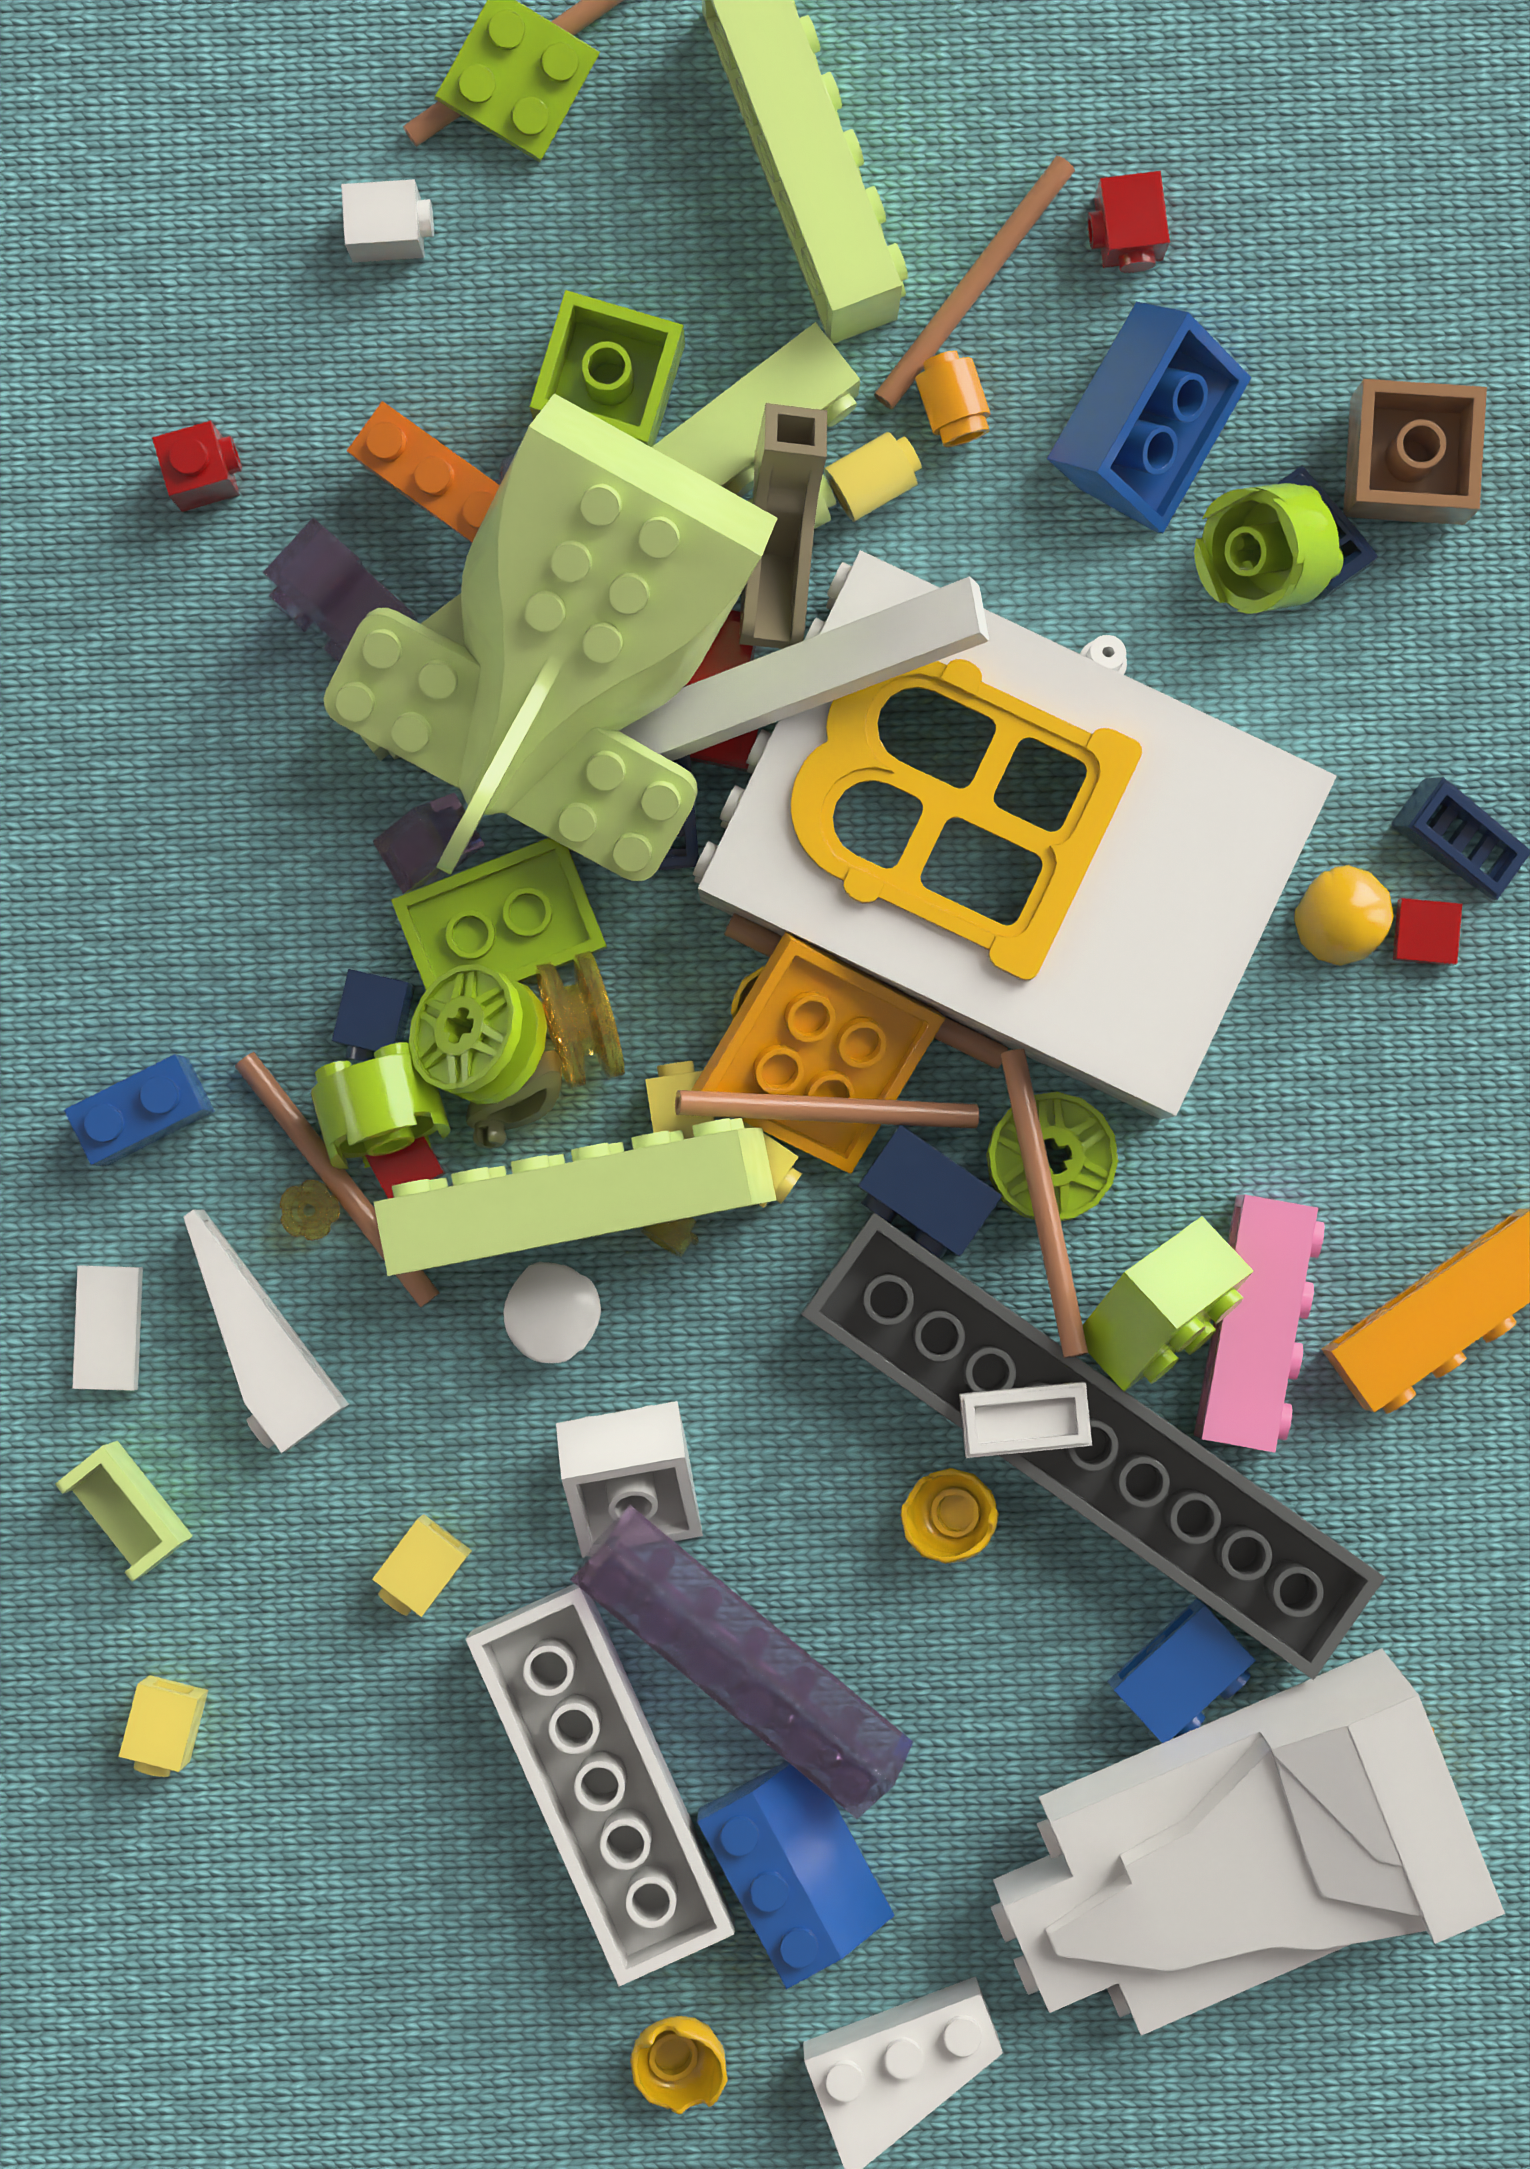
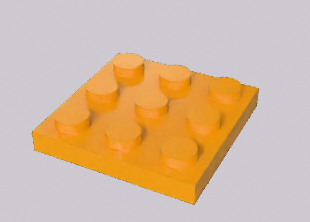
M785 931L696 1081L692 1091L896 1100L945 1018L938 1010ZM742 1118L743 1122L756 1128H762L764 1132L850 1174L881 1124Z

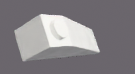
M193 1209L183 1218L243 1401L253 1414L246 1419L247 1423L266 1448L269 1449L275 1444L280 1452L283 1453L294 1447L349 1404L205 1210Z

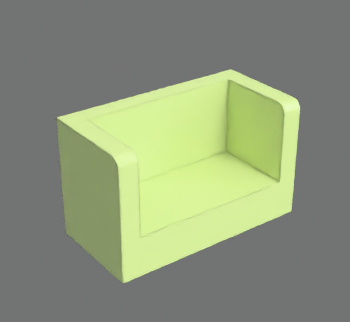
M118 1441L101 1446L55 1483L62 1494L69 1491L74 1492L130 1563L131 1567L124 1573L131 1582L147 1574L193 1537Z

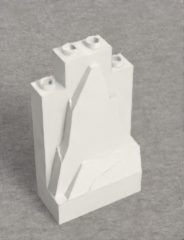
M1382 1648L1316 1676L1314 1680L1309 1679L1039 1796L1048 1819L1037 1823V1826L1050 1855L993 1879L1001 1902L991 1906L992 1913L1005 1943L1017 1938L1024 1955L1013 1960L1028 1995L1040 1991L1049 2013L1107 1988L1119 2017L1121 2018L1131 2013L1141 2036L1351 1944L1427 1931L1436 1944L1505 1914L1419 1694Z

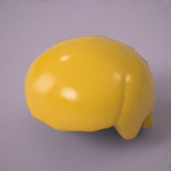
M1345 865L1322 872L1309 885L1302 900L1295 909L1294 922L1301 944L1318 960L1339 966L1365 959L1383 942L1391 928L1394 915L1390 893L1371 872Z
M948 1468L929 1473L927 1476L919 1479L902 1505L900 1516L905 1538L922 1557L948 1564L964 1562L978 1555L988 1545L993 1536L999 1514L992 1491L975 1474Z
M667 2017L645 2028L640 2033L639 2038L635 2040L630 2057L633 2084L649 2103L671 2109L679 2115L692 2106L704 2103L711 2107L718 2101L728 2081L723 2045L709 2025L694 2017Z

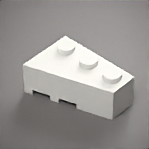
M976 1976L803 2042L804 2062L844 2169H863L1003 2054L997 2031Z

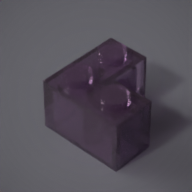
M314 517L263 571V574L274 587L268 597L303 632H306L313 625L326 636L329 641L324 645L323 650L338 664L358 625L369 612L377 608H390L418 622L413 612L368 573L360 559Z

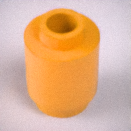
M947 351L923 362L925 371L915 377V381L933 435H940L944 447H954L971 442L987 434L990 429L986 419L991 413L973 359L971 357L959 358L957 351Z

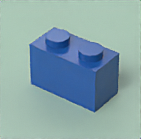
M173 1054L64 1109V1112L90 1164L94 1166H108L214 1113L215 1110L189 1058Z
M1196 1598L1107 1682L1152 1733L1164 1743L1173 1737L1176 1738L1198 1728L1206 1718L1201 1711L1218 1695L1225 1700L1239 1691L1251 1677V1674L1246 1669L1256 1660L1215 1615Z

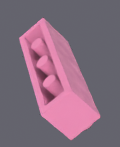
M1246 1194L1236 1195L1228 1244L1252 1268L1253 1272L1237 1290L1244 1297L1242 1302L1223 1320L1213 1323L1216 1332L1210 1340L1194 1436L1203 1440L1274 1453L1276 1452L1277 1440L1285 1441L1287 1439L1292 1420V1404L1284 1403L1288 1379L1296 1380L1298 1378L1303 1357V1344L1295 1342L1299 1318H1308L1314 1293L1313 1283L1306 1282L1309 1258L1319 1257L1324 1238V1222L1316 1221L1317 1207Z

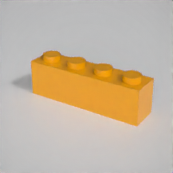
M1518 1209L1321 1348L1363 1409L1375 1413L1382 1408L1386 1414L1397 1410L1416 1395V1391L1412 1386L1432 1372L1435 1378L1446 1375L1466 1360L1467 1357L1462 1350L1482 1337L1486 1343H1489L1515 1326L1517 1322L1512 1315L1530 1303V1209Z

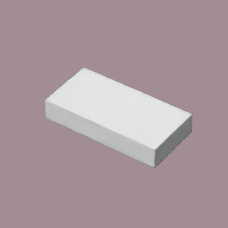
M77 1266L72 1389L138 1390L143 1267Z
M1086 1382L959 1394L966 1458L1092 1446Z

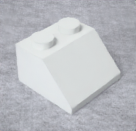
M677 1401L556 1423L561 1479L582 1558L703 1536L688 1448Z

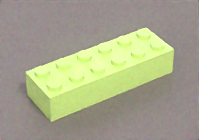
M702 0L704 19L826 336L834 344L898 320L900 299L906 296L903 281L908 279L906 264L898 245L894 243L887 246L881 224L886 222V215L882 201L875 186L865 189L859 167L864 165V158L861 147L853 129L844 132L842 130L837 110L842 108L839 90L831 72L822 75L820 73L815 53L820 52V44L809 15L799 18L794 0Z
M727 1118L692 1125L693 1138L684 1139L682 1130L672 1132L661 1131L632 1137L633 1150L624 1151L623 1142L602 1143L572 1149L573 1162L565 1163L564 1154L543 1155L512 1161L513 1174L509 1175L506 1174L505 1166L483 1167L451 1174L453 1186L449 1187L447 1178L424 1179L393 1185L394 1198L374 1201L387 1276L776 1201L763 1129L744 1128L742 1118L731 1120Z

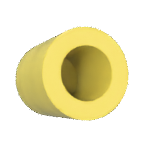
M886 432L825 467L824 473L841 507L848 517L855 522L917 486L915 472L922 469V465L914 448L905 436L896 440L890 432Z

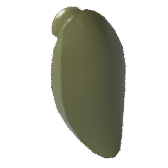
M555 1050L545 1051L534 1074L518 1092L498 1103L479 1105L470 1101L466 1113V1124L474 1129L473 1141L478 1147L488 1149L501 1147L506 1141L505 1130L535 1122L553 1109L559 1098L562 1085L563 1065L560 1054Z

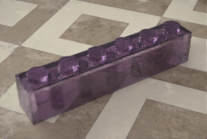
M629 1505L595 1540L570 1580L853 1817L858 1819L895 1785L913 1741L635 1508Z

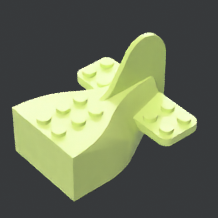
M553 394L529 425L468 552L461 588L465 647L396 610L377 608L369 612L358 625L325 691V709L328 715L338 724L461 790L468 807L436 866L440 870L451 875L484 815L505 813L625 879L644 881L652 877L659 869L693 808L698 788L694 776L688 770L621 733L619 730L664 705L690 681L761 559L777 517L562 397Z

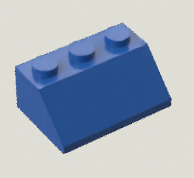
M1136 301L1047 460L1083 492L1147 528L1163 534L1250 382L1251 377L1189 312Z
M807 1750L699 1808L697 1823L786 1989L843 1959L895 1916Z

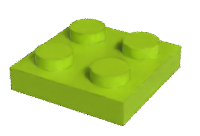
M487 0L434 99L536 161L541 162L598 58L600 51L516 0Z

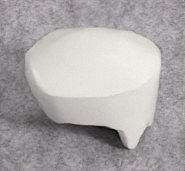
M537 1262L525 1269L509 1291L503 1311L504 1324L513 1344L528 1358L541 1363L566 1362L576 1353L583 1350L595 1333L601 1315L599 1295L593 1282L574 1269L556 1263Z

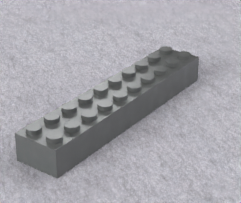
M871 1213L801 1312L804 1317L962 1430L959 1394L1086 1382L1092 1446L1003 1454L999 1456L1312 1680L1316 1678L1386 1578L1131 1395L1124 1392L1077 1357L1064 1358L1062 1347L875 1213Z

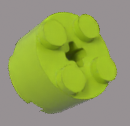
M1282 483L1236 489L1224 493L1207 508L1202 518L1207 519L1202 537L1195 540L1194 558L1196 569L1206 591L1219 603L1226 602L1238 609L1237 612L1245 614L1305 604L1316 598L1326 588L1330 580L1339 575L1343 567L1344 559L1339 548V536L1335 520L1319 492L1312 486L1307 485L1300 486Z
M400 1042L384 1046L374 1053L375 1059L352 1066L349 1061H337L326 1064L315 1071L317 1084L311 1090V1097L329 1160L333 1167L349 1169L346 1158L362 1157L365 1168L371 1167L365 1157L366 1154L378 1156L393 1153L408 1147L416 1138L422 1136L425 1137L431 1147L429 1135L437 1130L442 1139L449 1135L451 1129L439 1089L425 1082L413 1066L409 1043Z

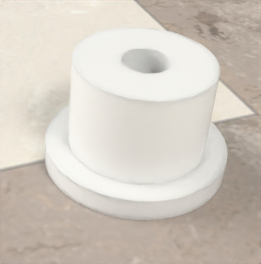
M1111 635L1099 636L1094 641L1085 645L1080 653L1123 675L1126 671V648L1117 637Z

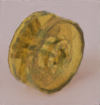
M590 951L574 956L575 984L564 986L552 962L536 965L535 967L548 1032L554 1050L560 1054L563 1065L562 1074L569 1090L586 1085L585 1057L595 1055L608 1080L625 1074L624 1059L615 1019L599 968Z

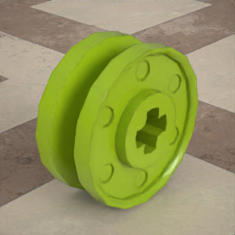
M480 964L457 966L434 981L422 995L411 1020L409 1048L413 1066L425 1082L477 1105L498 1103L518 1092L534 1074L545 1050L547 1021L543 1005L528 986L509 979L493 969Z
M1061 1092L1036 1094L1034 1097L1044 1142H1050L1054 1150L1064 1148L1067 1153L1068 1160L1059 1164L1062 1173L1053 1174L1051 1168L1050 1173L1060 1220H1072L1095 1207L1112 1186L1119 1161L1116 1138L1103 1114L1084 1099ZM1010 1108L991 1134L986 1153L989 1180L995 1191L1002 1195L1000 1199L1004 1204L1021 1217L1035 1220L1012 1108Z

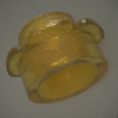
M305 1180L299 1187L291 1186L283 1193L279 1205L282 1209L281 1224L294 1237L302 1235L311 1241L321 1239L330 1233V1225L339 1218L340 1206L338 1199L328 1193V1187L324 1183L317 1180ZM308 1204L313 1205L315 1208V1213L312 1216H307L304 1213V1207Z
M692 1217L645 1226L641 1229V1232L648 1239L678 1257L683 1256L690 1243L693 1245L699 1243L697 1235L691 1232L697 1223Z

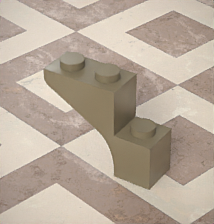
M765 403L754 455L752 504L777 517L763 555L741 592L739 644L784 649L802 642L804 639L816 509L827 458V410Z

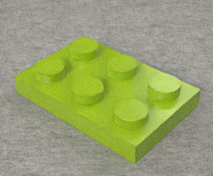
M551 838L541 840L391 899L426 991L438 977L457 966L480 964L520 983L608 948L569 848Z

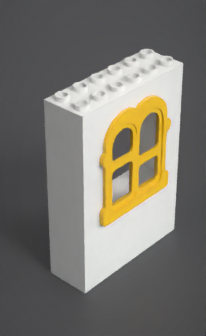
M860 550L853 566L844 562L841 563L827 593L829 599L826 608L830 609L831 612L826 622L818 618L814 619L804 640L926 594L939 587ZM984 609L989 636L988 642L779 720L773 733L761 730L746 762L749 764L747 772L752 774L746 789L734 786L720 815L722 820L721 827L725 828L726 831L719 845L710 841L707 842L694 869L693 875L696 876L694 882L700 884L698 887L700 901L732 916L736 913L781 936L786 931L938 1010L943 1016L1013 1050L1025 1049L1026 1056L1160 1120L1177 1115L1337 775ZM921 688L942 695L990 718L994 722L995 734L969 786L961 789L953 787L899 761L887 752L879 739L877 723L880 711L890 697L902 690ZM1031 738L1079 760L1086 767L1087 773L1062 827L1057 831L1050 832L1000 809L994 802V793L1018 743L1023 739ZM877 781L888 784L916 797L922 804L923 810L899 862L892 868L880 867L855 855L842 845L835 833L833 814L836 803L846 790L858 783ZM951 818H959L1036 854L1042 861L1041 872L1018 920L1012 925L1000 924L923 886L921 882L923 868L945 823Z

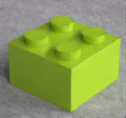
M565 290L529 406L533 420L553 394H556L650 447L654 446L685 348L684 326L676 322Z
M1201 1216L1122 1274L1083 1324L1088 1353L1124 1392L1143 1377L1153 1384L1179 1360L1175 1355L1176 1352L1184 1349L1191 1355L1213 1336L1216 1329L1210 1322L1212 1320L1215 1323L1220 1322L1242 1302L1244 1297L1237 1290L1252 1274V1268Z

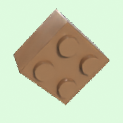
M1363 379L1350 397L1343 509L1345 516L1349 518L1465 525L1480 510L1487 387Z

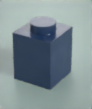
M348 969L332 1037L333 1042L347 1046L345 1058L361 1062L375 1059L374 1053L378 1049L390 1044L403 1042L415 986L409 982Z

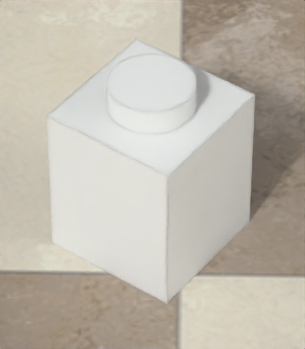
M415 179L341 184L345 246L352 262L425 258L423 238L434 237L433 211L430 199L421 200Z

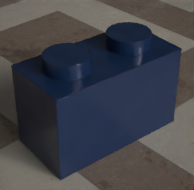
M902 1125L898 1126L857 1185L858 1188L867 1193L861 1202L863 1206L889 1224L893 1222L897 1215L917 1228L911 1239L940 1259H942L947 1250L960 1257L1002 1197L997 1191Z

